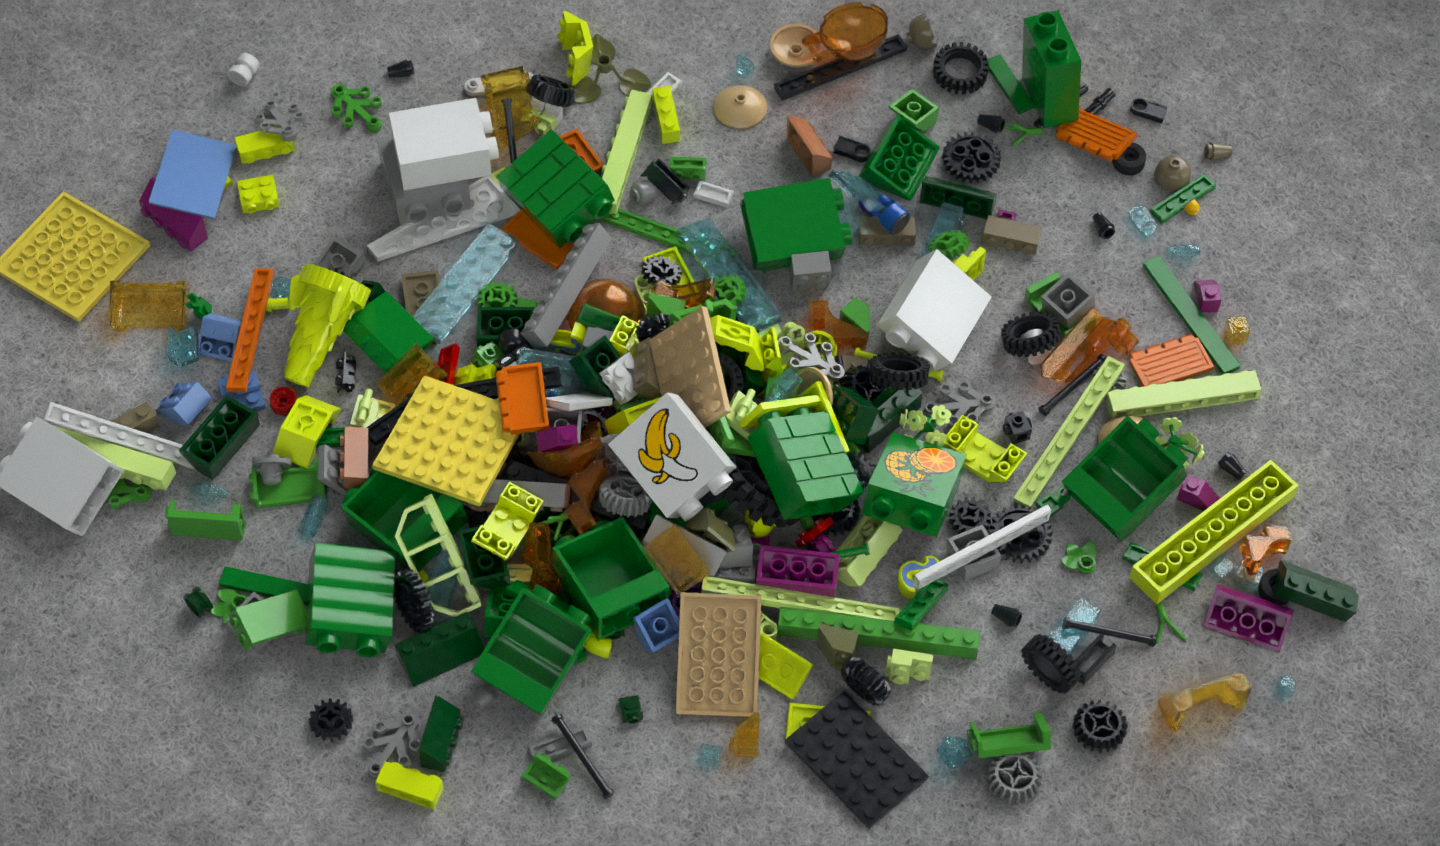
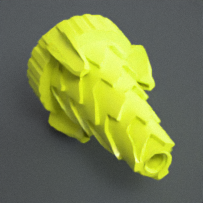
M308 263L302 267L300 274L292 277L288 309L295 311L300 308V311L294 323L297 326L289 343L290 351L284 371L286 380L300 386L310 387L316 370L322 365L327 352H331L338 335L341 336L346 322L349 319L351 320L353 314L360 309H364L371 293L368 287L342 274Z

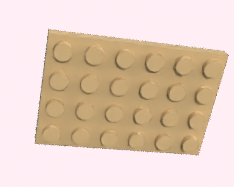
M701 306L649 341L661 397L666 393L679 395L706 428L729 414L731 409L708 309Z
M681 592L676 714L757 718L761 623L760 595Z

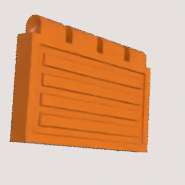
M1079 108L1078 120L1061 124L1056 129L1057 134L1055 136L1056 139L1062 142H1069V145L1081 150L1084 148V151L1095 156L1099 155L1100 158L1111 162L1113 159L1117 160L1137 138V132Z
M522 210L501 228L503 234L556 270L562 266L567 254L574 246V243L570 244L567 242L559 248Z
M1192 334L1179 337V342L1177 339L1163 342L1162 347L1160 344L1145 348L1146 354L1143 350L1129 354L1131 358L1129 364L1142 387L1151 384H1165L1170 381L1178 382L1214 369V365L1199 338H1194Z
M541 362L503 367V370L497 371L495 374L498 385V399L500 401V416L502 417V431L510 432L511 435L550 429Z

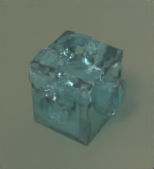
M960 736L944 738L941 741V745L936 749L941 761L949 769H960L974 756L967 747V742Z

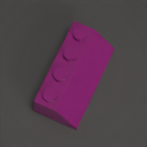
M152 177L139 200L141 213L146 218L150 217L158 228L162 227L170 238L174 237L183 249L187 248L192 252L208 239L203 217L149 204L156 181Z
M761 545L756 584L835 598L840 554Z
M1217 584L1203 626L1280 652L1294 610Z

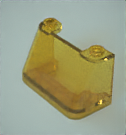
M523 66L481 75L493 128L491 136L496 137L498 149L508 146L504 106L501 103V99L512 98L510 103L515 141L534 131L538 121L536 115H533L527 84L530 83L529 73H525Z
M110 281L109 326L115 328V331H126V328H171V331H183V328L187 327L188 308L185 303L189 302L186 295L190 294V284L187 281H176V285L173 282L120 283V281Z
M1242 673L1220 674L1160 695L1157 705L1170 733L1180 731V722L1186 717L1185 711L1194 705L1218 698L1221 706L1230 705L1234 708L1235 712L1244 709L1252 686L1248 678Z

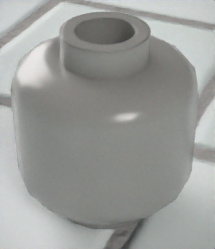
M649 180L633 184L629 191L630 199L639 206L654 202L657 195V188Z

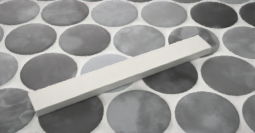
M53 402L49 404L44 421L168 460L189 469H195L179 452V449L183 446L181 444Z
M1046 505L915 574L913 585L916 589H920L1045 523L1050 518V507Z

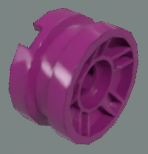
M818 534L815 540H810L807 543L808 551L826 553L836 551L832 542L823 534Z

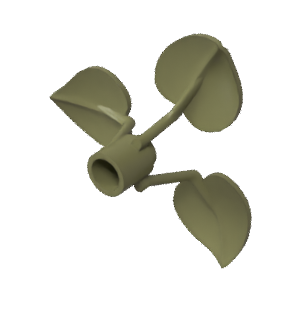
M595 34L592 38L593 51L591 64L598 65L595 80L593 81L590 77L585 76L576 85H572V88L575 89L574 102L589 103L595 101L601 94V87L596 84L600 73L606 74L613 70L618 79L621 80L620 90L628 96L631 90L646 91L651 87V82L645 74L636 69L626 70L623 77H621L611 62L616 53L615 47L599 34Z

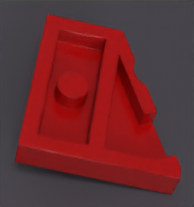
M831 517L825 520L820 518L813 523L815 528L810 531L807 528L798 534L800 539L795 542L796 545L801 548L835 522Z

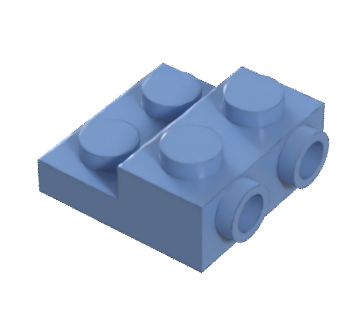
M255 370L251 371L246 393L227 392L226 385L229 374L223 375L218 380L222 398L228 395L254 411L266 408Z

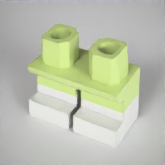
M531 96L529 105L526 109H523L521 127L528 130L532 125H535L536 133L544 136L550 129L554 130L562 120L563 108L546 104Z

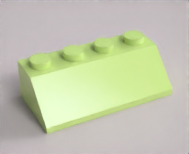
M864 515L836 551L861 547L863 544L868 543L870 555L862 554L840 558L837 580L847 586L860 587L864 584L867 576L877 567V563L887 554L890 546L898 540V536L903 531L901 527Z

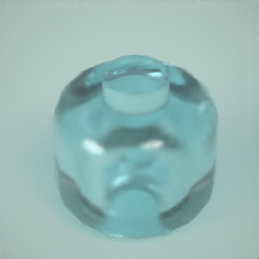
M1282 675L1277 680L1275 688L1278 694L1288 697L1294 694L1297 683L1292 676Z

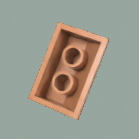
M792 115L787 116L786 138L810 175L815 176L831 169L833 157L824 148L822 139H818L814 127L810 126L805 119Z
M345 427L344 434H340V446H343V451H340V463H343V468H340L339 479H343V487L350 490L355 486L360 488L368 480V428Z

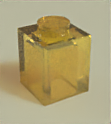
M1246 316L1227 318L1224 333L1228 345L1247 343L1250 328Z

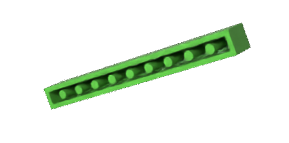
M780 607L778 636L817 640L818 626L821 623L857 632V645L887 649L894 648L970 659L977 658L980 631L917 624L911 631L894 624L892 620Z

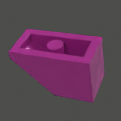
M1214 280L1194 281L1201 313L1218 312L1222 300L1219 284Z
M576 425L558 426L538 432V453L578 449Z
M1187 474V478L1183 481L1177 500L1202 511H1205L1220 499L1206 481Z

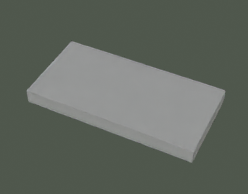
M659 514L655 516L641 543L648 555L701 583L703 576H715L727 553V550Z

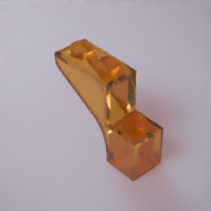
M705 279L684 285H672L658 280L651 288L650 293L686 300L685 309L702 305L707 299L711 300L716 292L714 289L716 281Z
M828 300L809 301V329L817 331L828 329V334L834 338L837 349H856V347L861 349L867 347V332L834 317L829 310Z
M601 459L591 462L584 471L575 473L567 481L579 498V501L569 504L564 512L580 535L596 525L591 515L590 505L607 473Z
M530 523L520 560L533 568L528 587L533 590L535 585L538 584L558 596L562 578L556 574L552 566L550 527L546 523Z
M1265 524L1263 532H1260L1259 536L1246 534L1244 542L1240 543L1239 551L1243 556V566L1246 567L1247 575H1255L1268 555L1287 553L1292 540L1288 527Z

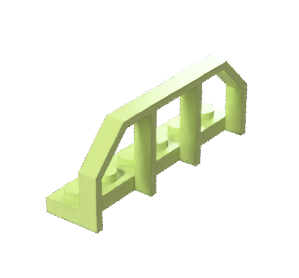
M430 494L424 497L422 501L405 508L395 538L410 569L413 570L414 574H418V579L421 578L410 556L440 542L443 550L447 549L450 555L448 560L451 567L456 568L425 583L422 582V584L426 585L427 588L458 573L456 575L458 582L461 586H465L467 590L465 596L469 604L473 603L459 611H454L431 602L434 610L456 617L481 607L483 599L477 587L470 585L466 564L433 495ZM423 506L425 513H430L432 517L431 525L435 533L439 532L440 536L407 551L400 533L408 512Z

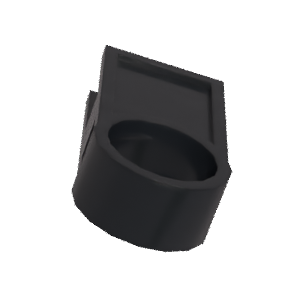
M1144 98L1133 99L1130 107L1133 115L1161 124L1168 109V106ZM1142 104L1146 109L1137 110L1134 108V105Z
M839 136L833 148L834 154L857 162H866L871 154V149L867 144ZM862 149L867 151L868 154L859 156L855 152Z

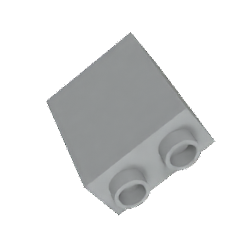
M392 135L377 138L380 164L400 225L407 223L417 224L429 218L446 214L456 215L463 210L471 209L467 180L404 190Z

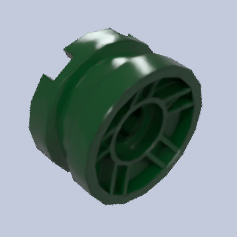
M196 586L192 589L191 593L185 594L183 598L189 609L198 618H201L205 615L206 611L209 612L213 609V605L204 592H199L201 589Z

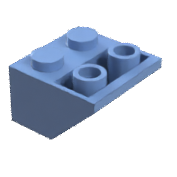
M212 313L202 318L197 354L232 361L242 320Z
M197 381L177 383L171 389L172 393L160 401V406L156 411L180 426L189 425L212 397Z

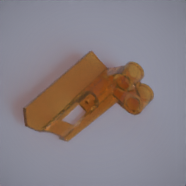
M1091 307L1040 364L1041 376L1070 383L1110 345L1116 351H1121L1122 355L1127 356L1139 343V339L1134 333L1130 332L1132 327L1127 320L1123 318H1118L1117 321L1110 320L1100 314L1094 307ZM1084 352L1086 358L1073 372L1067 371Z

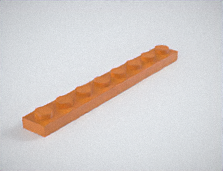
M255 268L226 385L227 392H247L275 274L273 268Z

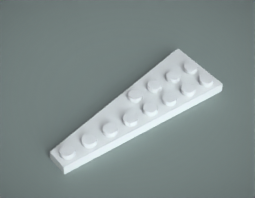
M484 176L469 185L471 209L463 210L456 215L446 214L429 218L417 224H403L367 245V250L379 262L515 216L520 211V208L491 176Z

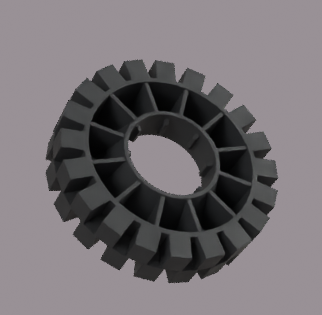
M726 453L736 468L728 474L733 482L724 490L727 491L724 497L729 503L738 502L735 509L742 514L746 509L749 510L748 518L755 522L762 518L763 525L770 527L775 523L777 528H783L786 525H794L800 520V518L783 519L769 485L762 481L752 468V466L760 467L756 457Z

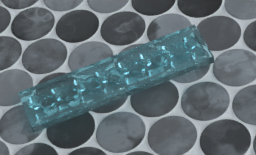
M710 218L677 229V235L711 281H717L716 276L722 278L723 274L729 277L731 273L734 278L739 276L740 280L744 281L747 293H745L747 298L742 299L743 305L737 304L736 313L741 323L752 326L758 331L782 322V314Z
M489 223L479 233L413 315L435 338L434 342L440 344L477 298L479 290L484 289V284L487 285L518 246V239Z

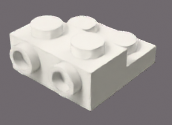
M630 352L624 354L599 373L603 382L608 385L614 398L621 405L638 394L633 390L635 360Z

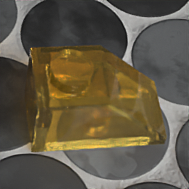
M759 712L753 713L734 729V737H730L729 750H733V757L758 758Z

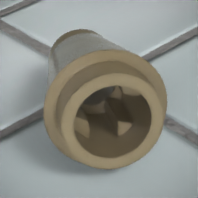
M1210 142L1204 147L1206 159L1215 160L1232 155V147L1228 145Z

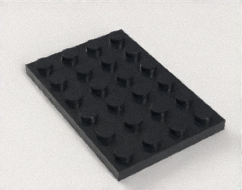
M845 690L785 739V744L868 829L874 826L929 778V775Z

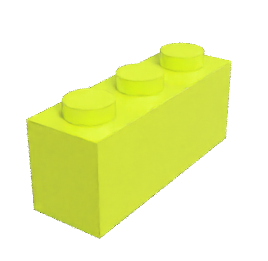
M670 86L652 88V102L662 144L680 142V127Z
M258 131L235 137L242 164L253 163L261 159H270L273 156L286 155L295 151L293 141H283L278 134H264Z
M385 761L375 782L377 791L433 810L444 789L443 781L438 776L422 774L415 768L408 769L397 762L390 763Z

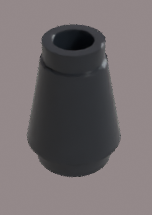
M406 59L387 67L389 78L410 77L414 74L412 61H407Z
M980 114L977 124L994 133H1001L1005 126V119L997 115Z
M1101 212L1093 215L1092 219L1098 235L1103 239L1111 238L1115 234V226Z
M1229 452L1218 462L1221 469L1237 477L1239 480L1247 472L1235 455H1231Z
M995 604L991 611L992 615L1009 627H1017L1022 619V613L1016 608Z

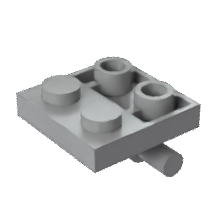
M324 444L319 446L318 480L327 485V496H334V490L345 495L349 490L343 487V479H339L340 468H343V463H340V453Z

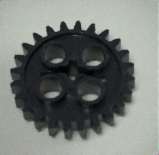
M973 131L971 135H968L966 132H964V136L957 134V139L951 137V142L947 141L946 147L943 149L942 159L943 165H946L945 170H950V176L956 174V180L960 177L963 178L962 182H965L966 179H969L970 184H972L973 180H976L977 183H979L980 179L986 181L987 176L992 178L993 173L996 174L997 168H1000L1001 151L997 149L998 144L993 145V139L988 141L987 135L983 138L981 133L974 136Z
M1018 504L1016 509L1013 505H1010V510L1003 507L1002 513L998 511L996 517L992 518V523L989 526V535L1036 511V508L1034 507L1032 510H1029V506L1026 505L1023 509L1020 504ZM1046 521L997 548L1000 549L999 553L1001 555L1006 554L1005 560L1013 557V563H1015L1016 559H1020L1021 564H1023L1024 559L1031 563L1032 557L1038 560L1039 554L1044 556L1045 550H1049L1052 542L1053 531L1050 530L1051 524Z
M409 569L397 572L394 575L395 592L393 594L396 597L395 602L399 605L398 610L402 612L401 617L405 618V623H409V628H413L414 632L421 633L433 627L432 623H434L433 617L435 615L432 612L434 608L431 606L432 600L428 597L430 593L426 592V585L422 584V578L418 579V574H414L413 570Z

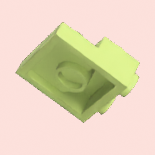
M893 648L892 656L888 655L885 677H889V681H893V683L898 685L908 684L909 677H914L918 681L930 680L933 655Z

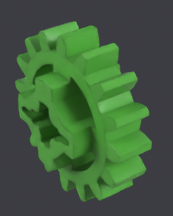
M954 230L950 233L945 231L942 233L943 235L938 234V238H933V242L929 243L930 252L937 249L945 257L952 260L956 256L960 257V253H966V249L969 248L970 244L966 233H961L960 230L956 233Z
M732 273L729 277L723 274L722 278L716 276L717 281H710L711 287L706 288L708 292L706 297L709 301L715 302L727 299L736 307L737 304L743 305L742 299L747 298L745 294L747 289L744 281L740 280L739 276L734 278Z
M498 280L497 284H494L491 281L490 286L484 284V290H479V295H477L478 307H516V304H518L517 291H514L513 286L508 287V282L501 284V281Z

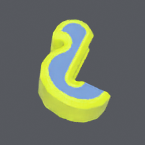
M579 322L574 323L572 331L558 329L546 348L553 352H559L561 349L567 353L578 354L582 351V344L587 329Z
M925 556L922 563L915 560L903 563L898 570L897 586L900 593L907 599H912L915 596V586L913 585L915 574L940 561L934 556Z

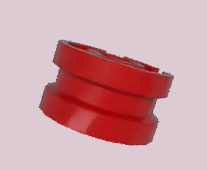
M284 386L274 389L269 397L272 411L276 415H283L284 417L288 416L297 400L293 389Z

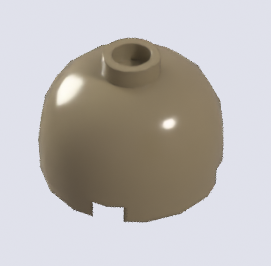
M926 13L915 17L909 24V32L906 33L909 43L913 42L921 50L937 47L936 43H932L935 37L928 20H924L927 17Z
M1174 155L1160 160L1154 172L1156 184L1164 187V190L1176 192L1189 184L1191 178V168L1187 161Z

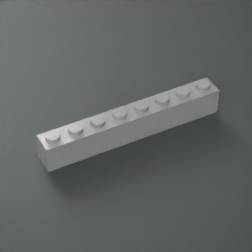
M600 223L588 224L582 229L581 235L574 242V246L567 254L566 260L559 267L558 273L550 282L549 288L542 295L541 301L533 310L530 319L525 323L521 334L534 349L549 345L612 238Z

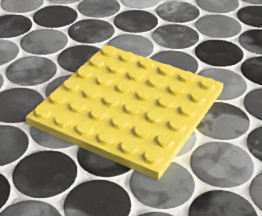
M63 191L0 256V276L80 322L151 245L150 241Z
M424 375L372 466L376 471L480 507L520 434L511 435L510 432L502 431L500 401Z

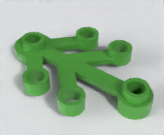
M338 84L331 89V96L335 99V104L331 108L332 115L334 117L342 116L341 106L343 100L347 104L346 116L343 118L344 127L351 128L354 126L353 114L355 111L367 122V128L370 132H378L382 128L381 120L375 116L372 117L362 107L378 109L382 106V100L378 96L372 97L371 100L352 99L350 96L368 98L371 94L370 88L362 86L360 89H348L347 86Z
M119 479L107 499L109 498V505L112 509H118L121 505L134 500L138 503H145L151 497V489L146 485H139L132 482L133 487L128 486L123 479ZM121 493H126V494H128V495L123 496V497H121V498H120L119 496H116V495L121 494Z

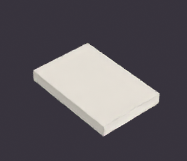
M585 392L546 398V404L548 407L576 411L611 406L613 398Z

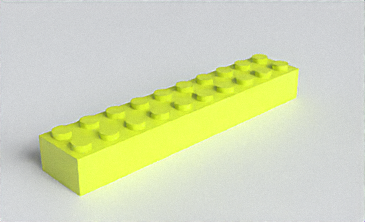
M1272 460L1268 461L1133 565L1129 578L1156 604L1160 603L1292 500L1299 485Z

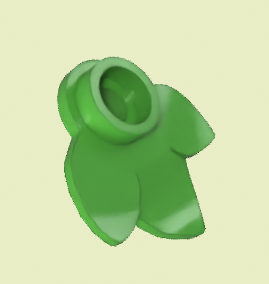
M1089 541L1083 548L1073 543H1068L1067 556L1061 559L1064 566L1069 569L1079 570L1084 574L1092 573L1096 568L1095 559L1098 555L1094 543Z
M232 589L218 590L217 593L221 602L216 604L210 611L216 617H224V624H227L226 618L237 608V605L247 599L246 596L238 595Z

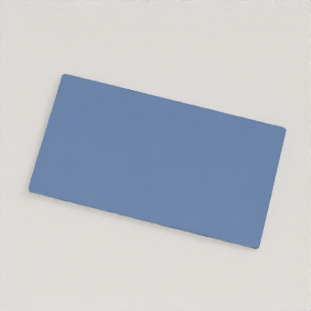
M172 130L149 204L215 219L236 145Z

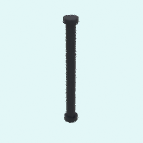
M512 98L501 99V103L504 106L510 162L512 163L517 159L510 103Z
M1103 354L1097 356L1095 362L1045 405H1041L1038 408L1039 412L1047 416L1055 405L1088 378L1094 370L1103 365L1107 359L1106 356Z
M1064 617L1062 622L1063 629L1073 628L1097 634L1102 633L1111 637L1145 643L1150 647H1154L1157 640L1156 635L1136 634L1070 620L1069 617Z
M560 713L551 719L552 723L558 726L603 793L602 797L604 799L611 797L615 792L605 783L565 724L563 715Z

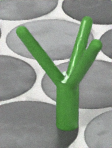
M1012 123V126H1004V129L1024 133L1011 146H1015L1028 135L1043 134L1042 128H1025L1016 123Z
M569 508L559 516L548 517L546 521L531 525V528L557 522L558 526L554 536V540L557 541L563 522L574 515V510Z
M1163 604L1156 605L1160 618L1156 644L1159 643L1165 623L1186 642L1185 636L1168 619Z

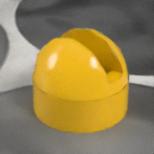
M1194 199L1184 207V210L1189 215H1196L1200 211V206Z

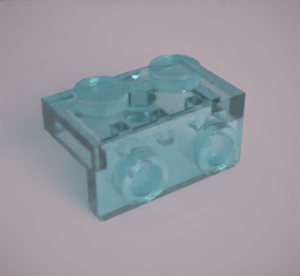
M192 326L177 332L172 327L169 328L167 337L169 360L178 367H184L199 361L198 329Z

